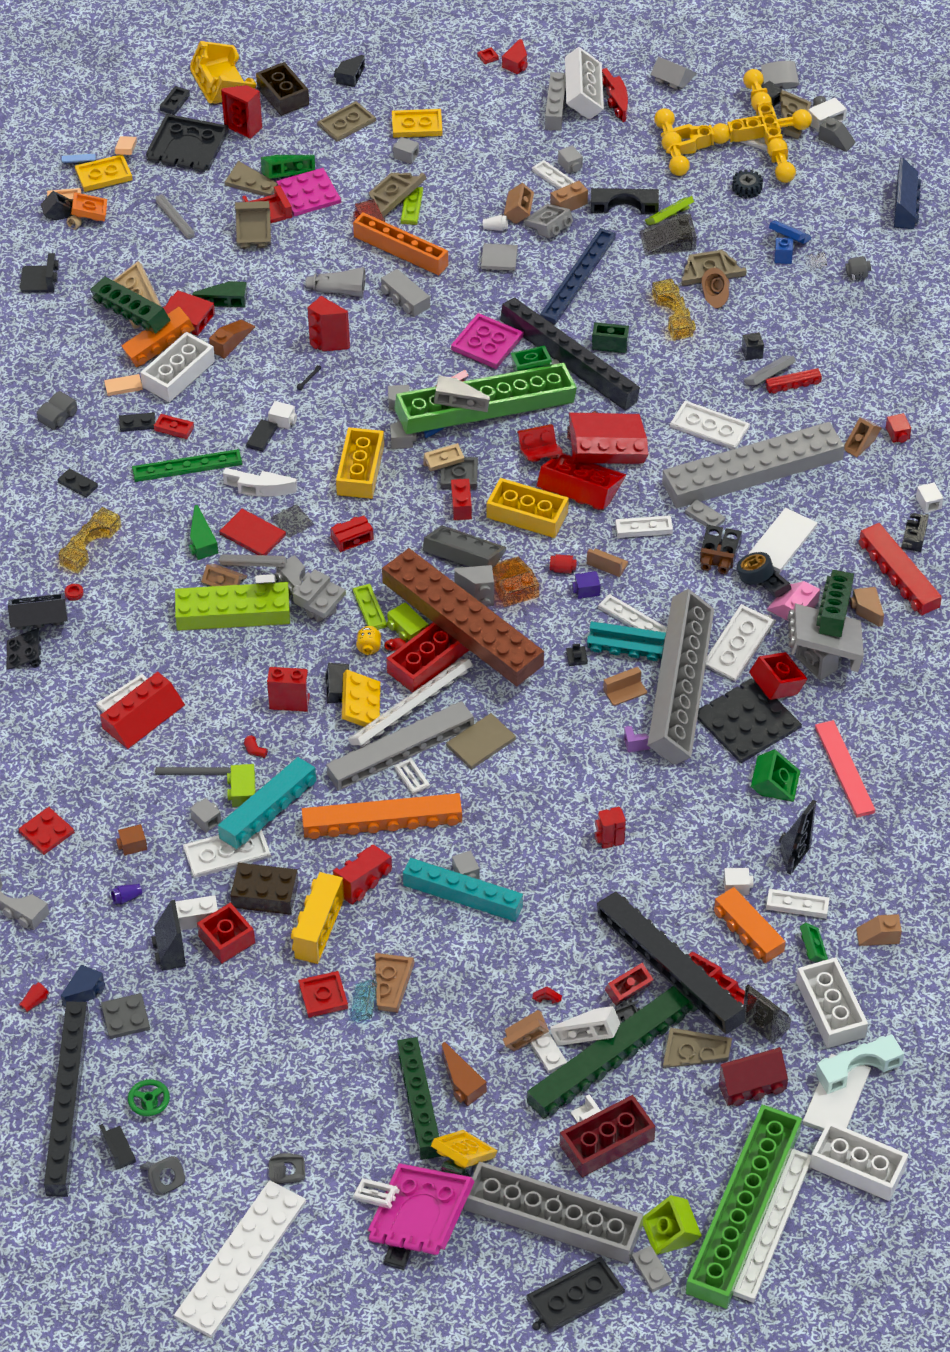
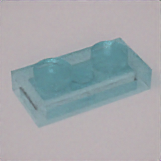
M373 979L356 983L350 1016L351 1020L359 1022L372 1018L377 983Z

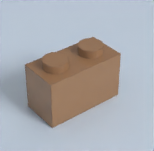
M576 181L551 192L550 204L573 211L588 204V189L580 181Z
M523 182L508 192L504 216H507L508 220L516 224L530 216L534 192Z

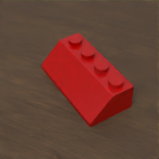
M157 671L100 715L102 729L129 749L184 707L185 703L172 683Z

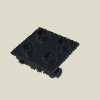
M39 628L7 640L6 670L28 662L34 668L39 667V664H41L39 657L41 655Z

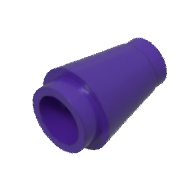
M140 884L117 885L111 889V897L115 905L119 903L122 905L142 895Z

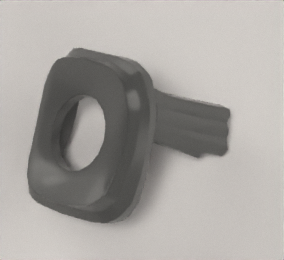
M281 1153L272 1156L269 1160V1178L272 1182L284 1184L300 1182L305 1179V1161L303 1156ZM284 1163H291L295 1166L294 1174L286 1175Z
M175 1156L165 1158L156 1163L146 1162L140 1165V1169L148 1170V1178L152 1190L157 1195L168 1193L185 1183V1174L181 1162ZM165 1168H171L175 1174L173 1182L168 1185H164L160 1180V1173Z

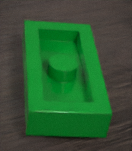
M805 922L800 926L802 940L806 946L807 957L816 963L828 960L819 928Z

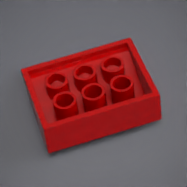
M569 412L573 463L640 464L646 461L649 455L648 443L640 414Z
M562 453L558 454V457L551 458L541 466L537 487L547 492H554L558 495L574 499L577 503H586L592 505L594 509L602 510L610 504L627 474L594 463H573L571 455Z

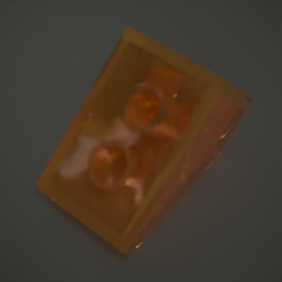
M519 556L498 562L492 568L494 588L504 607L539 597V582L532 569Z

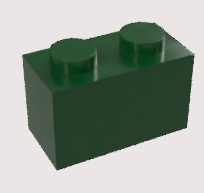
M594 322L592 350L627 353L629 326Z

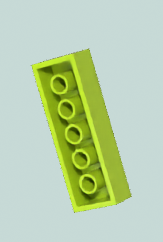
M288 582L175 588L177 631L290 624Z

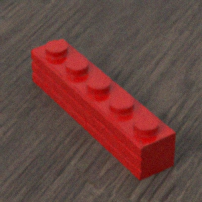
M819 368L766 379L765 386L768 393L775 394L778 391H787L791 388L807 387L810 384L817 385L821 382L822 375Z

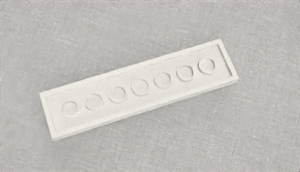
M269 1180L176 1311L174 1318L212 1338L306 1204V1199Z

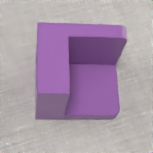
M632 726L624 727V741L628 753L651 749L647 746L649 736L646 733L634 735Z

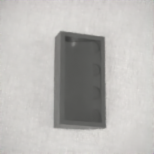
M441 525L424 537L422 551L468 567L492 565L493 568L504 555L506 547Z

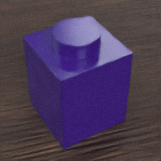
M597 571L575 574L572 590L573 593H577L578 599L600 596L601 584Z

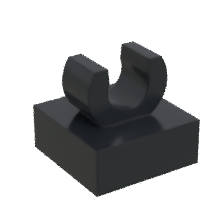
M579 643L572 644V648H566L569 666L588 664L585 646L580 647Z

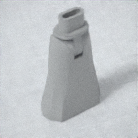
M365 268L318 274V277L317 274L307 276L306 288H313L314 291L320 293H339L363 298L366 281Z

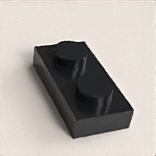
M175 86L160 104V111L175 115L190 96V90Z
M155 412L119 415L120 432L154 429V424L156 423Z
M70 468L58 478V483L86 498L98 487V483Z
M775 570L769 579L759 583L776 598L792 589L790 583Z

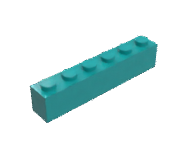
M297 757L218 824L219 839L235 849L247 843L255 833L259 832L276 815L286 809L290 803L299 798L305 790L315 784L317 781L316 768Z
M411 857L403 871V886L516 922L523 908V893Z

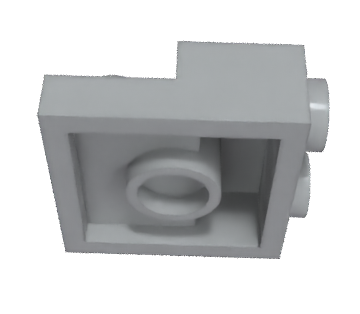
M548 203L524 219L525 226L537 229L538 235L547 238L558 235L560 230L569 227L573 222L570 209Z
M314 569L311 573L307 572L301 585L297 584L293 588V602L325 619L346 595V589L330 582L329 576Z

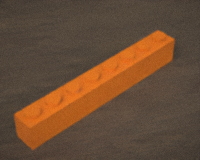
M460 793L302 808L304 838L316 839L320 836L328 835L330 837H337L339 834L357 835L360 832L377 833L381 830L397 831L401 828L417 829L422 826L433 828L443 824L454 826L462 823Z

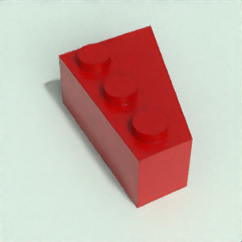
M374 844L357 854L358 858L353 862L350 860L346 861L345 867L342 869L335 868L333 870L334 876L343 878L344 900L351 905L356 901H361L370 888H375L379 879L383 875L387 876L392 870V857Z

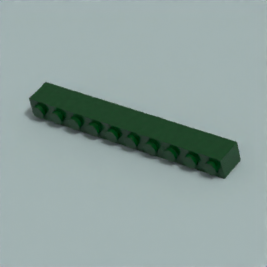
M672 986L622 1022L614 1038L597 1040L527 1091V1103L543 1119L555 1114L559 1107L565 1103H570L578 1093L588 1090L593 1082L602 1080L608 1071L618 1068L623 1060L636 1055L642 1046L650 1045L657 1035L665 1034L675 1022L677 1024L680 1023L690 1011L695 1012L698 1008Z

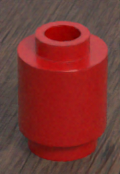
M556 554L550 557V570L554 571V573L572 574L573 570L576 571L577 560L574 559L573 555Z

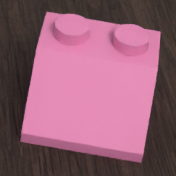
M805 581L790 584L792 589L784 595L777 597L767 610L787 620L789 611L794 609L795 603L815 608L819 603L820 589Z

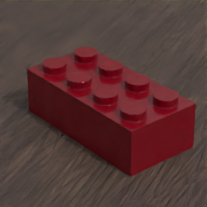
M631 1095L561 1131L559 1146L580 1176L584 1177L655 1140L656 1126L634 1095Z

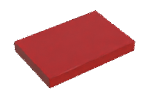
M243 508L219 531L220 535L257 555H267L286 536L284 530Z

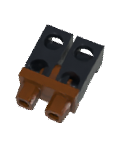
M707 524L700 552L701 569L709 571L712 565L718 566L719 573L728 574L730 568L733 569L741 544L742 531L726 528L723 536V527ZM716 531L719 535H710V532ZM728 535H735L737 539L728 538Z

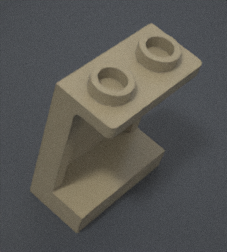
M269 201L235 202L237 246L246 249L251 248L250 245H257L258 248H267L268 245H271Z

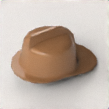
M709 268L703 274L701 281L705 300L712 307L720 308L725 305L729 297V280L719 268Z

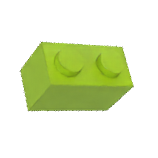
M406 602L387 612V625L391 631L395 630L399 638L405 642H408L429 626Z
M254 764L231 765V773H227V784L231 785V789H227L228 801L232 800V807L241 806L256 793Z

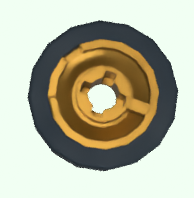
M754 552L738 561L737 571L743 583L753 585L769 579L773 575L774 566L767 553Z

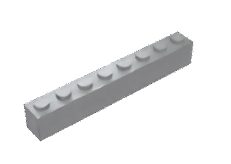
M462 701L452 704L444 710L435 712L431 716L418 720L414 724L403 727L390 735L383 736L381 739L366 744L356 751H351L339 759L332 760L326 764L327 776L337 790L340 791L457 736L474 724V716Z

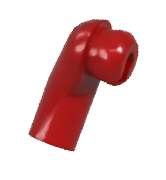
M401 638L389 639L384 643V647L388 651H396L406 642Z
M247 736L244 739V746L248 754L266 758L268 749L258 747L254 736Z

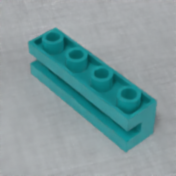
M591 621L587 647L597 653L607 650L612 655L626 653L631 658L646 656L650 661H658V658L662 659L666 632Z

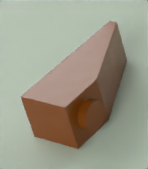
M241 319L220 327L209 338V344L214 347V354L225 359L255 326Z
M443 1042L442 1056L454 1092L453 1095L459 1103L464 1102L469 1106L487 1092V1082L446 1042Z

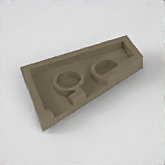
M781 90L780 105L782 118L792 117V114L799 109L807 111L810 109L812 102ZM794 126L783 127L784 134L799 139L802 130H798Z
M240 161L236 163L225 180V186L263 196L273 195L274 187L278 186L273 180Z
M670 1028L663 1068L728 1061L732 1038Z

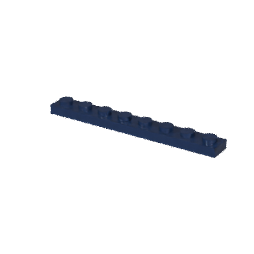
M603 228L598 230L544 307L540 316L556 325L615 240L616 233Z

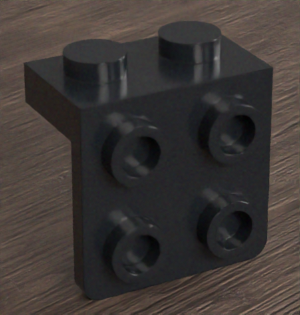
M48 253L47 266H23L20 283L21 292H55V284L58 283L57 270H59V260H56L55 253Z

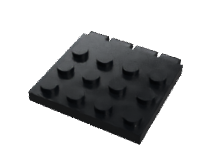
M166 114L146 152L147 161L160 163L161 161L162 164L175 166L177 163V167L191 169L193 166V170L205 172L206 169L210 170L229 132V126Z
M752 678L740 684V687L737 686L726 692L725 696L721 695L709 704L699 708V715L697 717L740 763L745 762L802 728V724L778 699L770 700Z

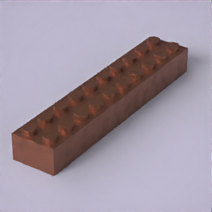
M410 548L382 568L383 584L516 687L544 666V650Z

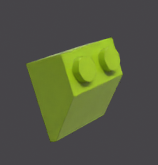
M670 1195L643 1216V1226L656 1255L688 1247L702 1237L688 1199Z

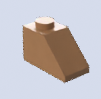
M859 417L844 445V450L855 457L860 456L876 440L882 427L868 419Z
M876 587L853 589V597H850V606L855 609L856 615L877 626H883L884 613Z
M899 914L878 915L857 927L859 946L900 944L902 930Z

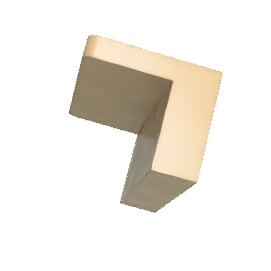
M457 443L424 453L423 465L428 466L431 472L464 462V455Z

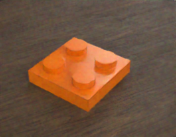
M74 192L72 215L80 218H91L94 221H105L107 199Z

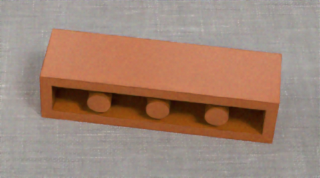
M180 307L167 314L171 321L156 334L144 330L121 345L135 367L145 364L160 354L185 332L190 333L194 330L190 319Z
M735 887L715 898L714 912L716 916L720 919L723 918L727 922L729 930L731 932L735 931L739 935L743 945H748L758 960L761 959L766 964L785 951L786 941Z

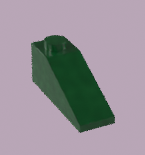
M228 281L195 291L192 295L213 302L216 307L245 308L247 282Z

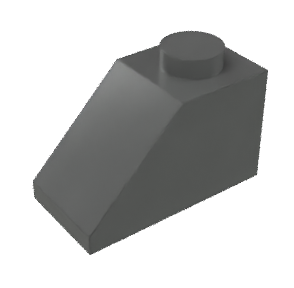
M828 116L820 125L819 140L845 152L856 143L842 122Z

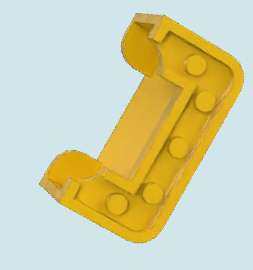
M200 41L190 63V70L208 103H222L221 90L223 88L247 85L256 89L257 84L254 79L247 78L243 81L235 67L239 54L234 45Z

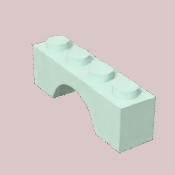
M892 1034L886 1037L881 1036L868 1044L863 1043L850 1051H842L837 1056L822 1059L817 1063L816 1076L826 1093L829 1094L846 1087L848 1073L853 1068L860 1065H871L882 1072H886L903 1064L904 1052Z

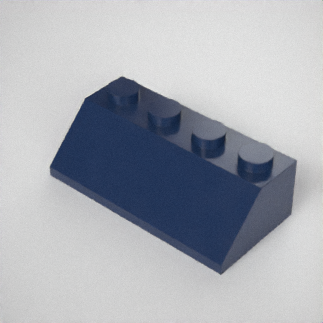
M904 158L899 160L894 228L914 229L915 224L919 222V214L916 212H919L920 202L917 201H920L921 191L917 189L921 187V179H918V171Z

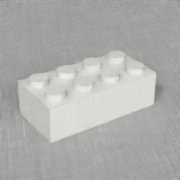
M578 47L565 57L566 104L578 111L580 115L585 116L587 119H592L604 110L602 63Z
M185 332L140 372L142 387L167 402H171L215 362L214 347Z
M837 958L798 968L796 983L826 1047L831 1048L865 1038L868 1022Z
M828 1121L812 1152L810 1168L890 1201L906 1169L908 1154Z

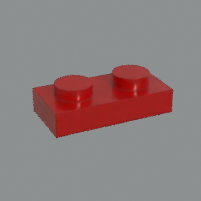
M160 414L154 424V431L183 439H188L194 429V422L165 414Z

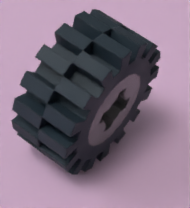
M747 169L744 172L740 170L739 173L736 172L735 176H733L732 191L735 192V195L739 194L741 198L745 196V199L748 196L751 199L753 195L757 197L762 191L763 178L761 174L758 175L757 171L753 173V170H750V172Z

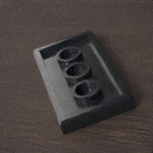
M599 1257L527 1294L526 1299L549 1333L622 1295L625 1293V1289L603 1258Z

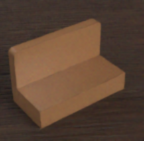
M596 548L587 551V565L620 577L628 566V561Z
M206 564L201 582L210 586L240 585L241 580L246 579L247 575L217 564Z
M639 667L606 678L603 682V691L613 706L647 694V690L641 682V670Z
M537 1010L506 1028L505 1033L507 1037L503 1039L505 1046L512 1051H516L548 1033L549 1029L542 1012Z

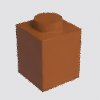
M141 824L118 830L119 838H116L118 850H123L124 856L147 850L146 838Z

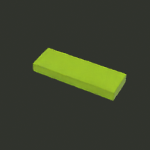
M417 187L404 199L401 224L418 225L423 187Z
M366 584L352 588L366 625L373 626L377 630L386 628L387 622L371 585Z

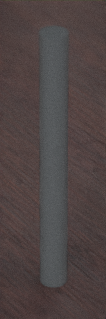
M156 767L155 769L156 775H227V773H231V767Z

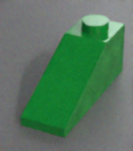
M272 155L261 157V174L269 179L298 175L315 170V155Z
M195 505L190 533L191 544L188 546L191 555H195L197 560L218 554V543L199 506Z

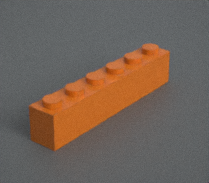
M364 212L353 222L354 237L438 276L448 267V250Z

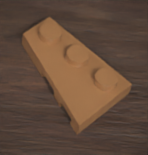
M375 953L378 1010L398 1013L415 964L414 958Z

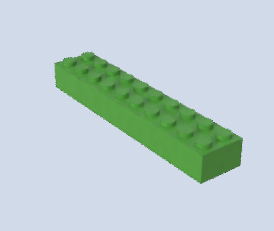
M560 363L463 381L490 397L488 412L435 404L436 387L396 394L394 409L405 433L411 434L574 403L577 387L565 364Z
M763 1104L761 1105L687 1279V1295L725 1309L728 1308L773 1194L800 1134L802 1118Z

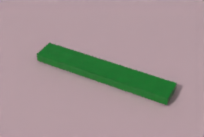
M236 449L132 466L134 481L140 482L242 465L240 450Z

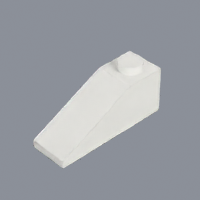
M610 1006L593 1009L553 1025L550 1030L556 1044L560 1046L614 1038L620 1021L614 1007Z

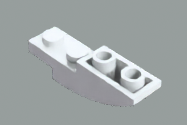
M225 468L223 472L224 484L238 487V493L280 496L297 492V479L265 471H262L260 476L228 468Z

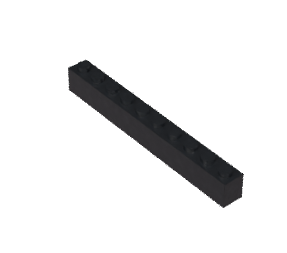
M515 297L502 304L500 321L522 331L523 337L536 347L545 346L550 357L558 360L559 363H564L569 371L623 410H627L637 403L640 387Z
M615 891L597 902L598 916L723 1033L728 1034L746 1022L744 1005L739 1001L737 1002L728 990H724L715 978L707 975L705 970L695 964L688 954H684L675 942L672 943L663 931H659L650 919H646L638 908H634L626 897H622Z
M66 1001L44 1179L46 1196L68 1197L89 1021L87 1002Z

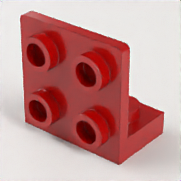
M552 424L517 431L520 452L531 462L539 461L543 457L555 458L558 457V454L563 453L556 443L554 426Z

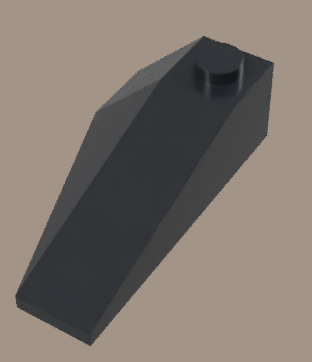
M815 800L811 801L787 833L784 832L779 839V843H781L780 853L786 871L790 875L811 848L817 802Z

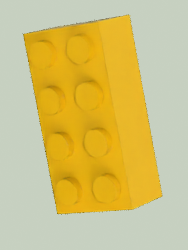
M348 427L336 478L337 495L373 499L384 450V431Z
M500 478L486 503L487 518L556 538L568 514L569 498Z
M319 872L317 879H313L311 894L306 896L304 911H300L297 928L294 927L291 933V939H293L292 951H294L295 959L315 964L319 963L344 901L342 877Z

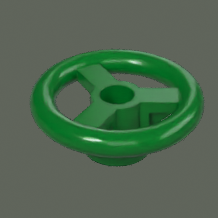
M142 1080L130 1089L127 1098L128 1105L133 1112L140 1116H154L164 1111L168 1106L170 1093L168 1088L158 1080ZM150 1085L158 1087L152 1092L144 1093L138 1091L140 1088L144 1086ZM163 1093V1102L158 1106L157 1097ZM134 1097L141 1100L143 1109L136 1106Z

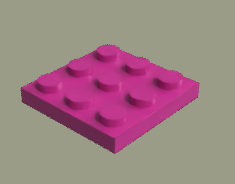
M324 168L276 181L283 189L292 206L293 216L341 203V198Z
M478 313L451 344V350L497 369L523 338V332Z

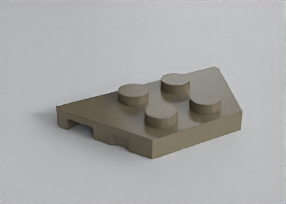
M390 173L369 192V196L380 216L383 218L427 179L425 173H420L419 176H412L411 173Z
M723 250L691 254L688 257L681 284L684 286L702 283V276L709 268H719L727 278L746 276L747 270L744 267L740 268L737 265V261L729 257Z

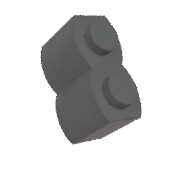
M58 391L36 412L37 419L42 424L55 430L57 427H62L67 418L76 414L78 409L77 402L65 393Z

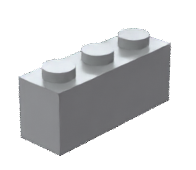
M395 269L381 277L382 292L385 295L388 294L395 304L401 305L407 314L410 313L415 317L430 308V296L400 270Z

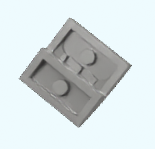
M776 61L761 65L764 84L770 80L778 87L782 86L783 89H790L800 85L795 61Z
M484 243L481 269L515 271L518 245Z

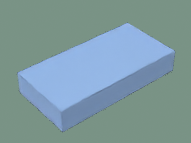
M96 154L62 156L64 164L96 161Z

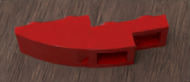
M604 68L602 69V82L609 96L607 99L608 106L614 109L617 118L625 122L628 112V94L625 84L620 76L613 77L609 70Z

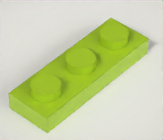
M693 197L682 198L645 219L646 224L658 226L664 223L663 219H670L676 216L677 211L680 210L682 212L689 209V205L695 202Z

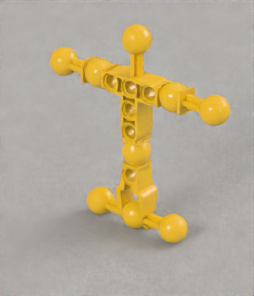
M750 69L744 74L743 82L747 88L752 89L751 106L756 111V116L736 119L731 122L728 121L727 125L718 123L712 127L711 125L692 126L691 124H686L673 129L674 113L669 109L662 108L655 113L654 122L657 127L663 129L661 144L666 153L671 154L672 159L669 162V170L676 176L685 175L690 168L689 160L681 154L695 153L698 149L706 148L710 145L714 146V142L724 144L728 140L731 143L732 141L741 142L764 138L771 162H777L775 169L776 178L780 182L788 183L795 178L796 169L792 163L787 162L788 146L783 140L780 128L794 126L798 130H805L811 125L812 116L809 111L799 109L792 114V117L777 119L771 97L767 94V88L761 87L764 82L763 74L757 69Z

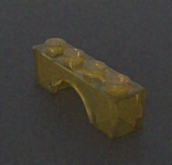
M672 278L652 282V295L656 304L666 306L675 312L668 318V331L673 341L693 337V331L696 330L695 322L690 318V311L685 307L683 296L680 297L678 285L674 284Z
M101 507L98 512L93 514L88 523L82 526L76 536H73L70 542L60 550L58 554L60 565L78 574L89 563L88 551L85 549L86 546L97 538H111L122 526L120 515Z

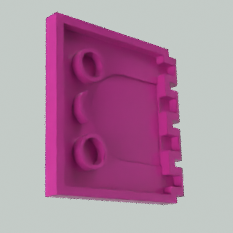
M399 1163L389 1185L397 1186L400 1191L398 1194L395 1193L396 1199L391 1201V1209L378 1207L368 1229L370 1233L369 1241L438 1255L441 1249L445 1250L475 1181L472 1177Z

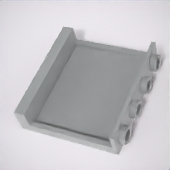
M795 603L794 609H790L787 618L789 621L788 629H790L788 646L791 647V655L795 654L797 645L848 658L850 659V670L858 672L864 657L861 621L846 617L842 637L819 634L820 626H816L819 609Z

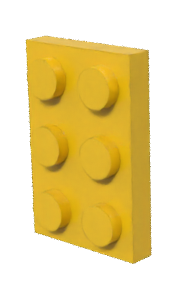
M441 109L392 111L393 138L443 136Z
M116 155L75 165V171L84 192L133 180L124 155Z
M346 670L343 673L342 719L365 727L380 716L381 682Z
M465 1130L434 1138L431 1147L435 1148L438 1154L453 1159L454 1163L462 1168L478 1164L479 1161L484 1162L493 1159L498 1151Z

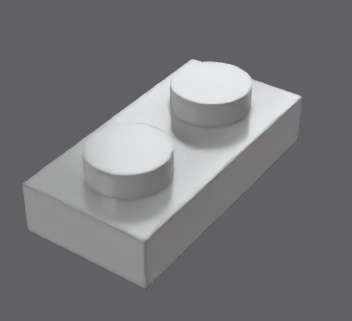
M697 499L685 509V514L706 527L707 524L719 527L725 521L723 515Z
M651 1246L631 1255L652 1293L672 1284L671 1278Z

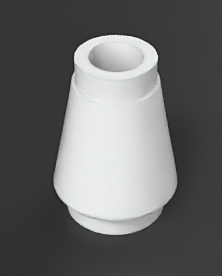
M501 214L483 219V229L495 231L508 229L507 216Z

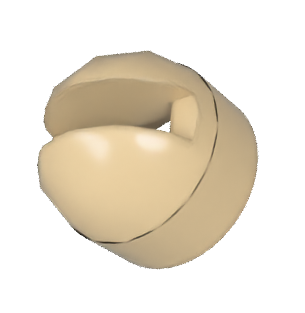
M73 215L67 218V225L71 227L72 224H75V228L72 229L76 230L81 226L82 220L80 217Z

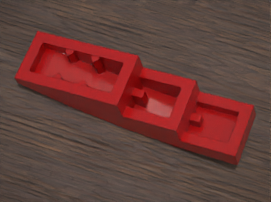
M693 951L688 954L695 964L705 970L707 975L715 978L724 990H728L737 1002H741L745 1010L755 1003L754 996L739 988L737 981L723 974L720 966Z

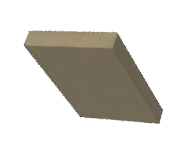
M355 101L319 120L317 125L338 142L374 123L376 117Z
M490 713L446 742V746L472 770L515 741L516 736Z

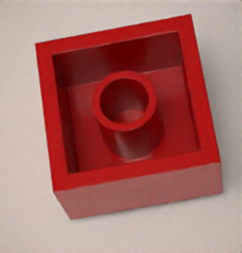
M787 652L759 656L749 671L754 681L770 700L797 695L807 681L806 676Z
M231 902L197 922L199 938L221 964L255 943L254 929Z

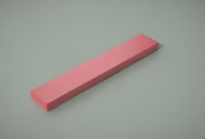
M834 720L815 724L817 734L856 818L874 814V805Z

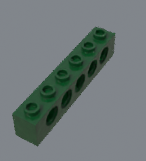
M106 276L90 289L93 294L92 298L97 304H102L106 309L113 310L117 315H122L126 320L133 321L135 325L142 326L146 331L156 334L171 321L163 307Z
M832 570L831 576H827L816 626H820L819 634L842 637L855 573Z
M418 1037L397 1040V1053L420 1160L441 1157L437 1150L431 1147L434 1138L439 1137Z

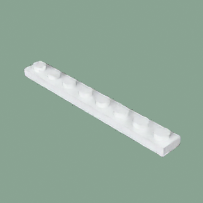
M470 659L456 661L348 738L350 744L360 746L368 744L370 738L382 734L384 728L396 724L399 721L398 718L410 714L412 708L424 704L426 698L438 694L440 688L449 686L454 682V678L468 672L467 669L473 666Z
M792 1149L740 1274L733 1296L752 1303L755 1302L810 1167L811 1155Z

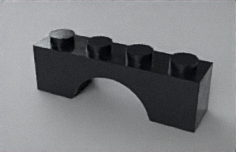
M591 188V213H608L611 208L625 204L636 207L641 214H655L659 210V189Z

